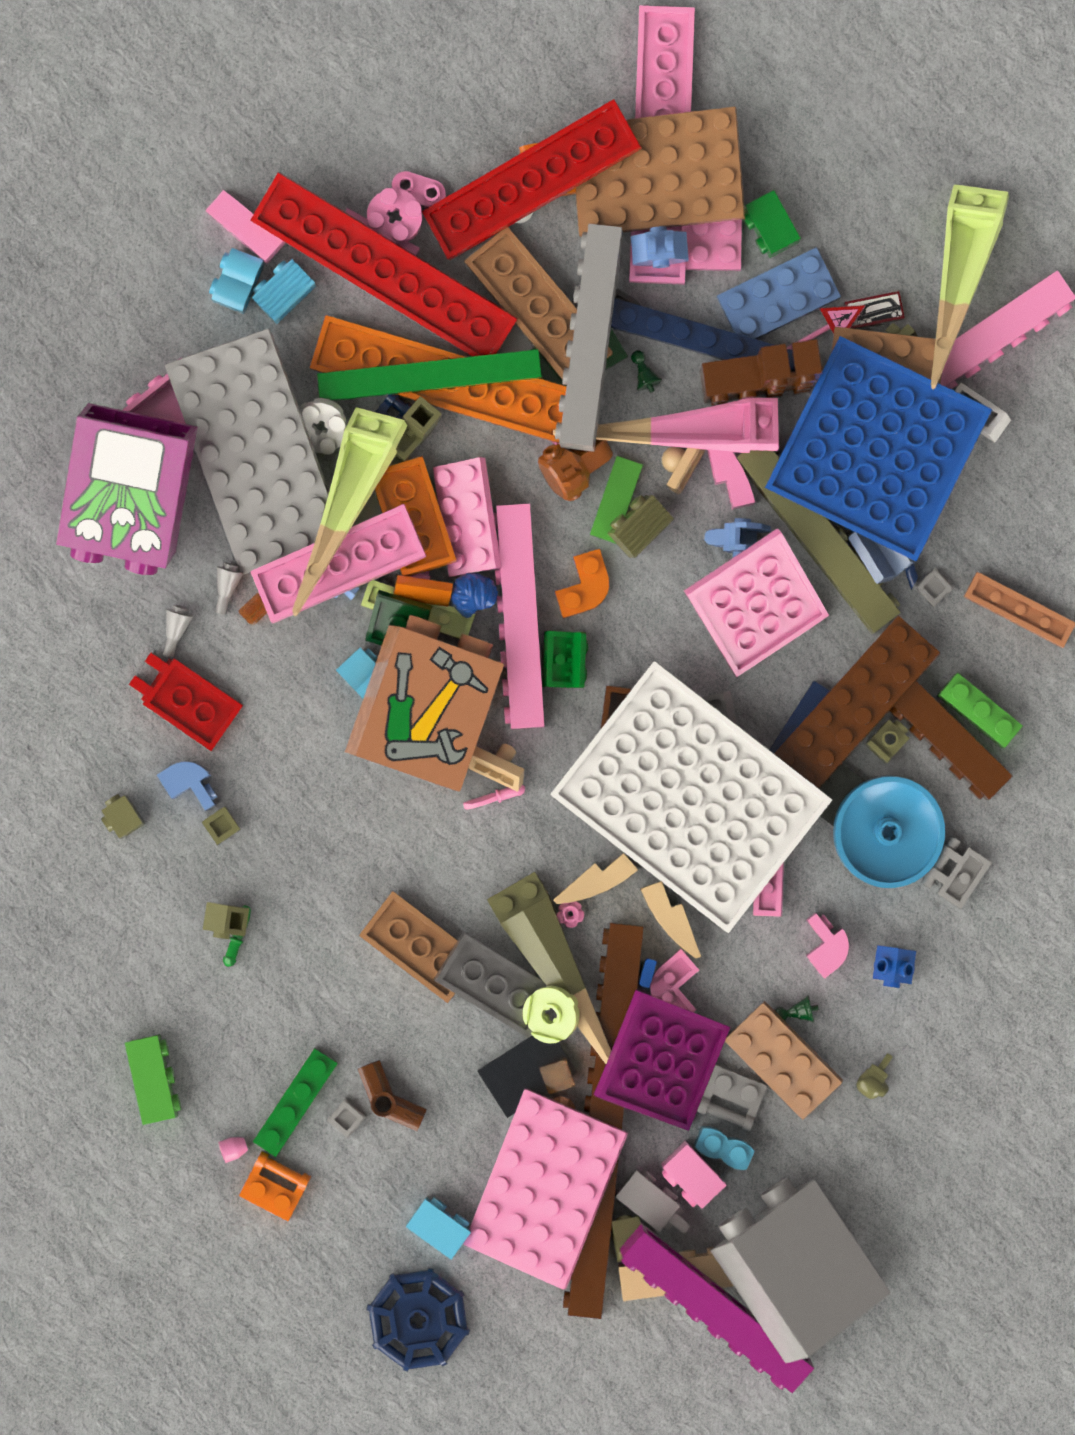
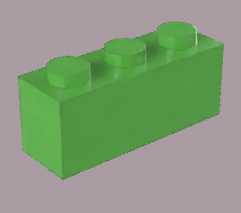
M959 673L954 674L937 694V697L1000 748H1005L1023 726Z
M158 1034L125 1042L142 1125L176 1118L178 1116L177 1111L181 1110L179 1095L173 1094L171 1084L175 1083V1076L172 1066L167 1067L165 1056H169V1048L166 1039L162 1040L161 1035Z

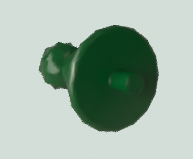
M636 350L631 356L632 362L638 365L636 390L642 391L648 388L649 392L653 393L655 392L653 386L659 384L662 378H659L644 363L646 358L644 352Z
M807 995L806 998L788 1010L778 1007L775 1012L784 1021L789 1016L790 1018H798L813 1023L812 1011L819 1010L818 1005L811 1006L809 995Z

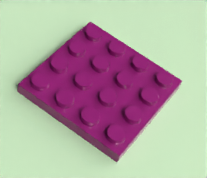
M636 990L594 1095L689 1131L730 1027Z

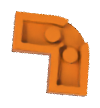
M600 549L573 557L581 584L555 591L563 618L590 611L599 606L605 599L609 590V577Z

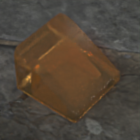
M259 593L255 594L239 610L241 616L251 626H254L267 613Z
M566 1058L540 1067L549 1094L576 1086Z

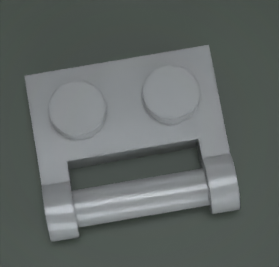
M715 1065L697 1112L704 1115L709 1113L741 1126V1130L749 1133L767 1085ZM714 1094L748 1108L746 1116L711 1103L712 1095Z

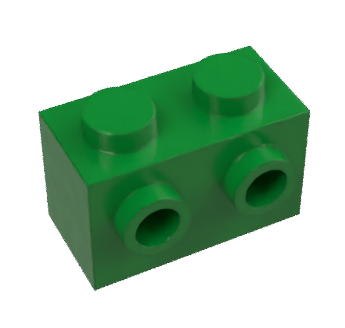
M774 190L744 206L745 219L743 221L749 230L754 229L758 237L755 242L762 254L767 253L769 258H772L800 242L801 238Z

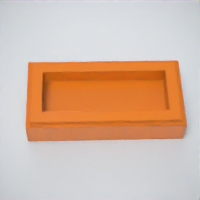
M397 575L394 594L426 604L448 607L453 584Z

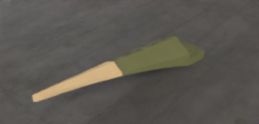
M535 871L488 898L487 901L498 918L500 925L546 986L563 988L577 998L580 1015L577 1027L606 1064L611 1053L610 1046L576 965L550 895Z

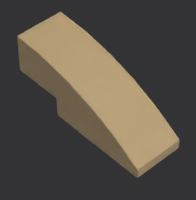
M624 853L603 871L594 863L555 897L553 901L556 904H562L593 897L622 883L638 871V869Z
M662 881L640 888L649 909L664 931L694 958L701 957L683 905L678 904L671 907Z

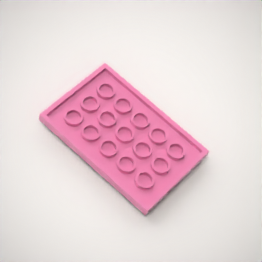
M525 1089L469 1228L471 1233L463 1245L558 1288L566 1289L628 1132L530 1089Z

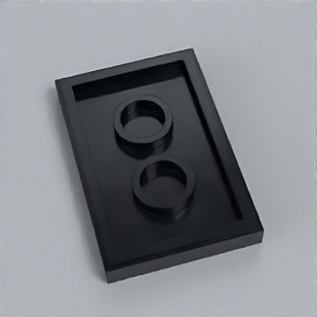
M533 1035L477 1070L507 1118L515 1114L525 1089H530L544 1095L578 1073L559 1042L545 1043L536 1039Z

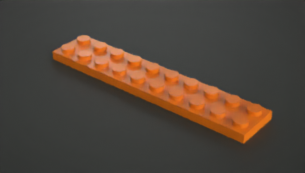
M325 315L310 369L327 373L464 358L465 356ZM530 379L396 395L415 401L421 396L432 406L559 443V439H555V435H553V430L556 429L557 422L562 423L563 412H559L560 396L566 395L567 387L542 379Z

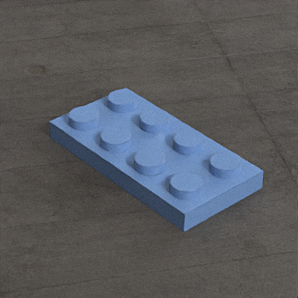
M817 247L717 295V299L733 332L753 339H758L841 298Z

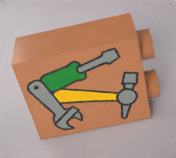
M410 615L406 628L388 626L345 752L460 792L504 664L489 659L493 644L461 634L458 645L455 647L437 640L442 626Z

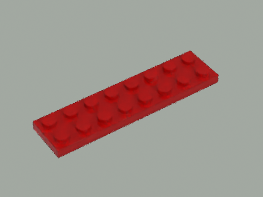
M613 99L423 210L422 213L447 259L450 261L641 150L642 147L618 104Z

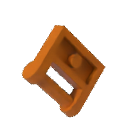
M261 1151L239 1196L289 1221L312 1176L306 1173L302 1175L269 1158V1154ZM264 1167L297 1184L295 1191L261 1175L262 1168Z

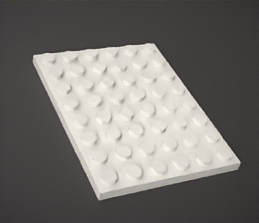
M655 661L550 794L727 933L731 931L832 801L826 794Z

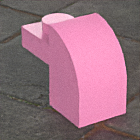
M814 913L806 921L823 942L808 953L806 957L819 974L826 978L845 961L849 950L847 935L842 928L832 934L830 930L834 927L823 914L819 917L817 913Z

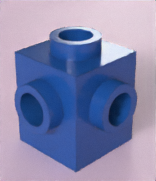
M877 945L873 979L884 980L883 986L900 988V983L912 984L916 951Z

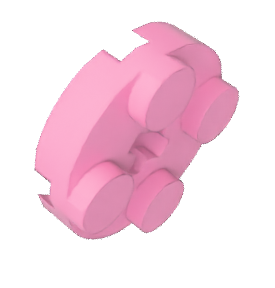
M386 188L377 194L368 206V226L397 244L408 242L418 234L421 228V205L411 193L405 190ZM395 210L399 211V216L402 220L390 223V217L387 214Z

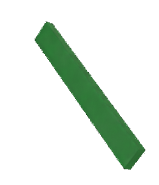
M539 349L317 374L319 398L331 401L542 378Z

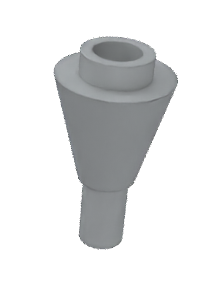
M223 562V566H217V593L219 596L215 613L226 615L229 598L232 597L244 574L239 571L240 566L237 564Z
M173 605L172 609H166L167 641L163 655L174 657L177 643L193 618V615L188 613V608Z

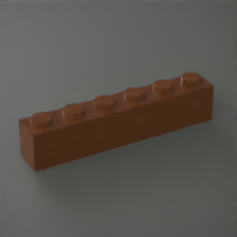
M917 681L890 709L889 712L898 721L901 722L904 719L911 726L908 730L917 740L921 741L924 739L931 746L928 750L939 761L944 758L951 765L948 770L958 780L964 778L971 785L968 790L977 799L981 800L984 798L985 800H990L1013 777Z

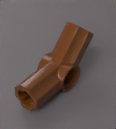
M380 1060L358 1068L357 1070L374 1114L418 1131L427 1109L393 1094ZM387 1096L391 1100V1108L388 1111L378 1109L376 1106L377 1098Z

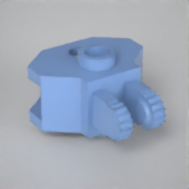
M659 226L650 228V232L631 236L633 266L666 268L670 264L688 262L689 260L687 232L667 231V227Z
M735 518L733 523H725L724 529H709L704 537L708 545L721 547L723 551L732 553L734 558L757 542V533L771 532V526L762 523H752L751 519Z

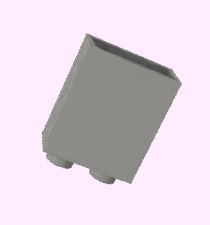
M786 1177L760 1195L767 1207L756 1216L752 1217L748 1209L744 1208L725 1220L719 1226V1229L726 1238L710 1251L785 1363L810 1357L891 1292L817 1182L813 1180L795 1187L790 1179Z

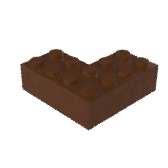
M817 339L791 343L795 372H790L786 344L761 347L758 355L702 363L700 377L704 403L711 402V406L728 403L727 401L731 399L742 400L765 394L766 398L782 397V393L786 391H793L794 395L809 393L810 389L815 387L822 374Z

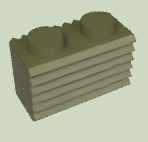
M653 495L638 496L630 504L632 509L625 516L621 514L616 517L610 524L612 529L607 534L629 558H636L674 520Z

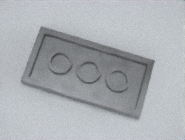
M465 932L462 933L434 978L437 983L527 1038L531 1035L532 1030L528 1024H525L523 1019L524 1004L536 990L546 987V984L543 980Z

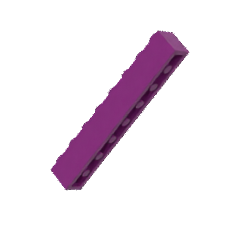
M642 1223L620 1247L623 1258L621 1261L628 1269L633 1272L637 1269L641 1272L647 1284L654 1289L657 1286L666 1292L664 1296L672 1304L677 1306L680 1303L687 1309L685 1312L692 1320L697 1323L701 1320L705 1323L711 1335L718 1340L721 1337L729 1343L728 1347L736 1355H745L750 1359V1365L759 1373L765 1371L770 1375L771 1382L779 1389L783 1390L786 1388L793 1393L814 1370L809 1357L785 1363L747 1307Z

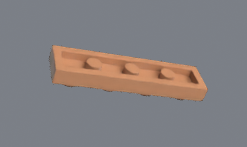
M979 572L975 573L963 596L1060 648H1064L1075 627V622Z

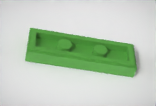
M616 456L590 536L616 544L607 534L612 529L610 524L619 515H626L643 464Z

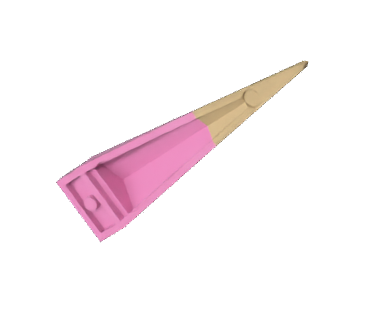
M746 398L681 413L598 424L596 440L750 453V450L778 451V398Z

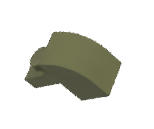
M421 396L402 417V420H405L407 428L396 448L397 453L395 455L402 462H405L416 448L425 441L438 424L442 415Z

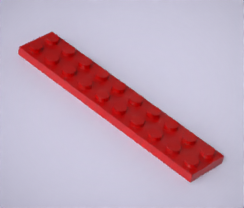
M281 172L277 173L250 219L251 222L472 357L497 354L518 319L505 309Z

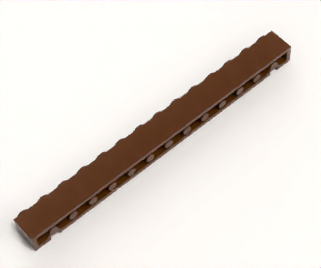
M610 923L609 928H604L602 945H607L606 956H601L599 972L604 973L603 984L597 985L596 1000L601 1001L600 1012H596L611 1051L634 993L637 990L643 926ZM591 1045L590 1056H595L594 1068H588L587 1084H592L591 1096H585L584 1112H589V1116L622 1130L624 1107L594 1095L606 1064ZM618 1160L570 1278V1291H564L563 1308H568V1316L602 1318Z

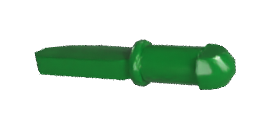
M244 905V906H242L243 908H249V915H248V921H247V925H248V922H249V919H250L251 909H250L249 906ZM232 935L230 937L226 955L223 956V963L226 967H231L236 963L237 960L235 959L240 945L243 943V936Z

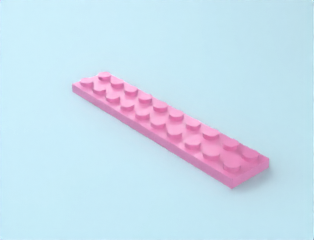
M639 6L635 118L691 112L694 7ZM687 226L667 228V231L687 232ZM650 230L631 232V236L650 232ZM630 244L629 283L685 284L686 262L670 264L666 268L633 266L632 246Z

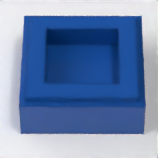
M645 959L639 980L640 986L650 988L657 963L656 960Z

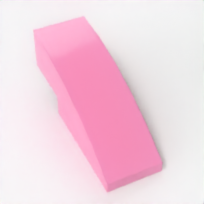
M224 190L205 210L266 264L285 245L283 240L251 222L250 219L253 213Z
M707 450L715 485L726 483L732 510L754 505L755 500L751 486L734 453Z

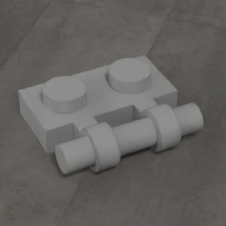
M951 836L947 844L943 845L937 862L925 875L921 884L930 889L936 880L943 885L937 894L957 908L962 909L992 862L969 847L961 856L955 852L961 842ZM951 859L957 864L947 877L941 872Z

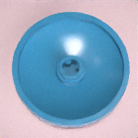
M898 776L875 777L856 786L840 804L833 827L835 848L843 865L858 879L881 888L903 887L922 878L937 862L945 840L944 817L935 798L918 783Z

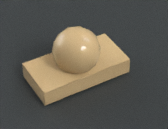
M672 446L663 453L662 465L668 472L673 473L666 484L671 491L678 495L682 493L706 449L687 448V450H684L682 447Z

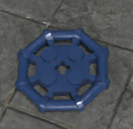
M432 1268L397 1275L392 1273L372 1303L367 1305L366 1310L369 1311L373 1336L372 1346L374 1350L378 1349L406 1372L409 1369L442 1365L443 1367L447 1365L448 1359L464 1337L469 1336L470 1329L467 1327L463 1300L464 1292L456 1289L436 1274ZM424 1282L423 1290L406 1293L403 1285ZM431 1284L448 1297L441 1302L435 1295L429 1293ZM394 1290H396L400 1298L392 1309L383 1307ZM452 1304L456 1325L447 1324L445 1308ZM416 1312H420L421 1316L426 1317V1321L422 1322V1327L417 1328L415 1323L410 1322V1318H413ZM381 1316H389L391 1333L383 1334ZM445 1331L453 1333L441 1350L436 1344ZM395 1338L408 1348L406 1355L390 1345L389 1342ZM431 1347L433 1355L413 1357L414 1350Z

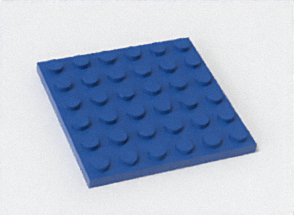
M840 336L765 488L917 562L992 409L937 383L936 388L933 390L930 379Z

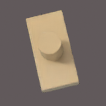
M502 744L495 755L477 746L475 747L469 765L470 770L517 792L523 784L524 768L511 763L516 754V750L512 746Z

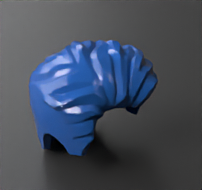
M466 573L457 578L453 583L451 594L452 606L463 617L470 618L477 610L491 608L495 604L498 595L497 587L489 577L479 573Z

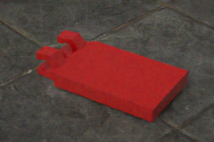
M150 653L144 662L159 671L154 681L149 685L135 675L128 685L143 694L141 700L144 701L142 703L144 706L212 751L243 705L175 658L173 660L169 658L165 662L153 653Z

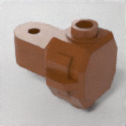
M596 440L594 452L561 448L560 444L551 445L538 458V464L553 492L564 500L574 501L582 495L583 490L589 487L590 474L607 463L612 458L613 452L607 440Z

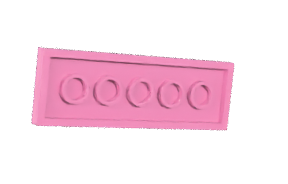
M404 504L351 527L300 612L427 557ZM314 544L250 571L270 621L273 624L294 615L292 609Z

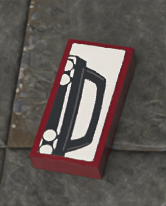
M899 291L844 303L845 307L866 305L851 326V329L864 328L905 318Z

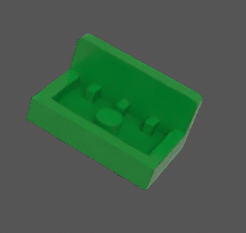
M544 631L542 687L584 688L587 679L585 659L588 651V641L586 639V632Z

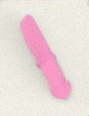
M522 784L518 792L509 787L501 790L496 789V793L466 801L463 805L465 809H472L497 800L501 803L503 800L524 794L525 786Z

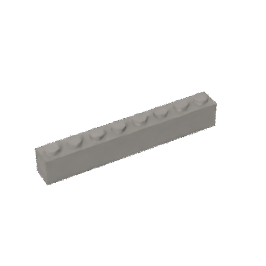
M589 224L588 232L582 233L581 249H585L584 259H579L577 276L582 277L580 286H575L574 303H578L577 314L572 313L570 320V330H574L573 341L568 340L566 357H570L569 368H564L563 384L567 385L566 395L560 396L559 412H563L562 423L557 422L555 439H559L561 448L593 452L595 450L623 241L622 227Z

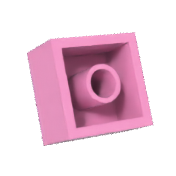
M686 1140L661 1163L664 1169L661 1173L673 1187L677 1184L683 1189L681 1192L682 1196L693 1208L698 1204L703 1209L727 1186L724 1180Z

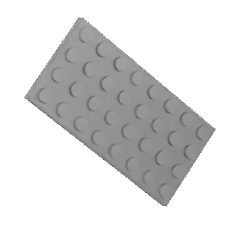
M271 328L165 364L185 423L198 427L194 448L236 563L240 566L239 571L244 574L250 573L254 569L314 544L329 490Z

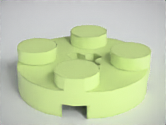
M557 986L542 987L536 990L524 1004V1022L533 1031L531 1034L542 1042L556 1043L568 1038L576 1030L579 1023L578 1000L563 988ZM551 1008L557 1013V1017L553 1021H550L549 1015L545 1014V1011Z

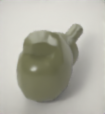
M886 1054L878 1067L872 1064L857 1080V1090L869 1099H875L878 1096L884 1097L889 1091V1087L885 1082L888 1074L884 1072V1069L893 1058L890 1054Z

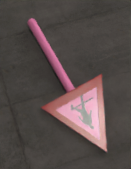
M866 305L819 308L828 324L797 342L812 340L830 329L834 334L835 327L851 328ZM792 345L788 346L787 349L792 350Z

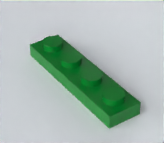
M314 1048L253 1140V1143L277 1157L338 1063Z

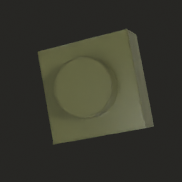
M226 806L202 821V824L217 845L241 830Z

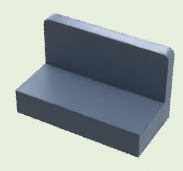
M856 532L848 537L876 584L893 580L913 564L912 559Z

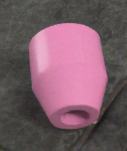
M231 1137L218 1142L225 1163L239 1159L248 1151L244 1137Z

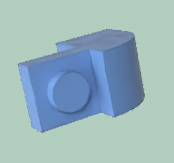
M179 762L157 774L171 799H175L189 789H192L205 811L217 805L214 801L217 798L214 789L209 783L204 785L202 782L212 776L203 766L192 762Z

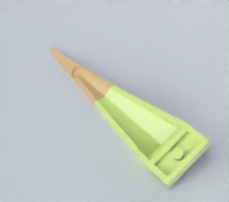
M955 184L953 186L947 209L941 291L931 378L933 390L937 386L1003 226V218L1009 200V194L1006 191Z
M355 408L343 433L320 527L292 609L295 617L299 614L397 453L396 448L407 428L405 420Z

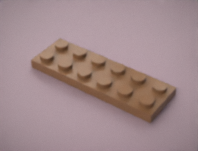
M507 227L464 262L499 305L518 318L515 324L535 348L539 349L540 354L563 380L564 368H569L570 357H566L568 340L573 341L574 330H570V320L572 313L577 314V308L509 227ZM609 347L607 358H609L613 354V351Z

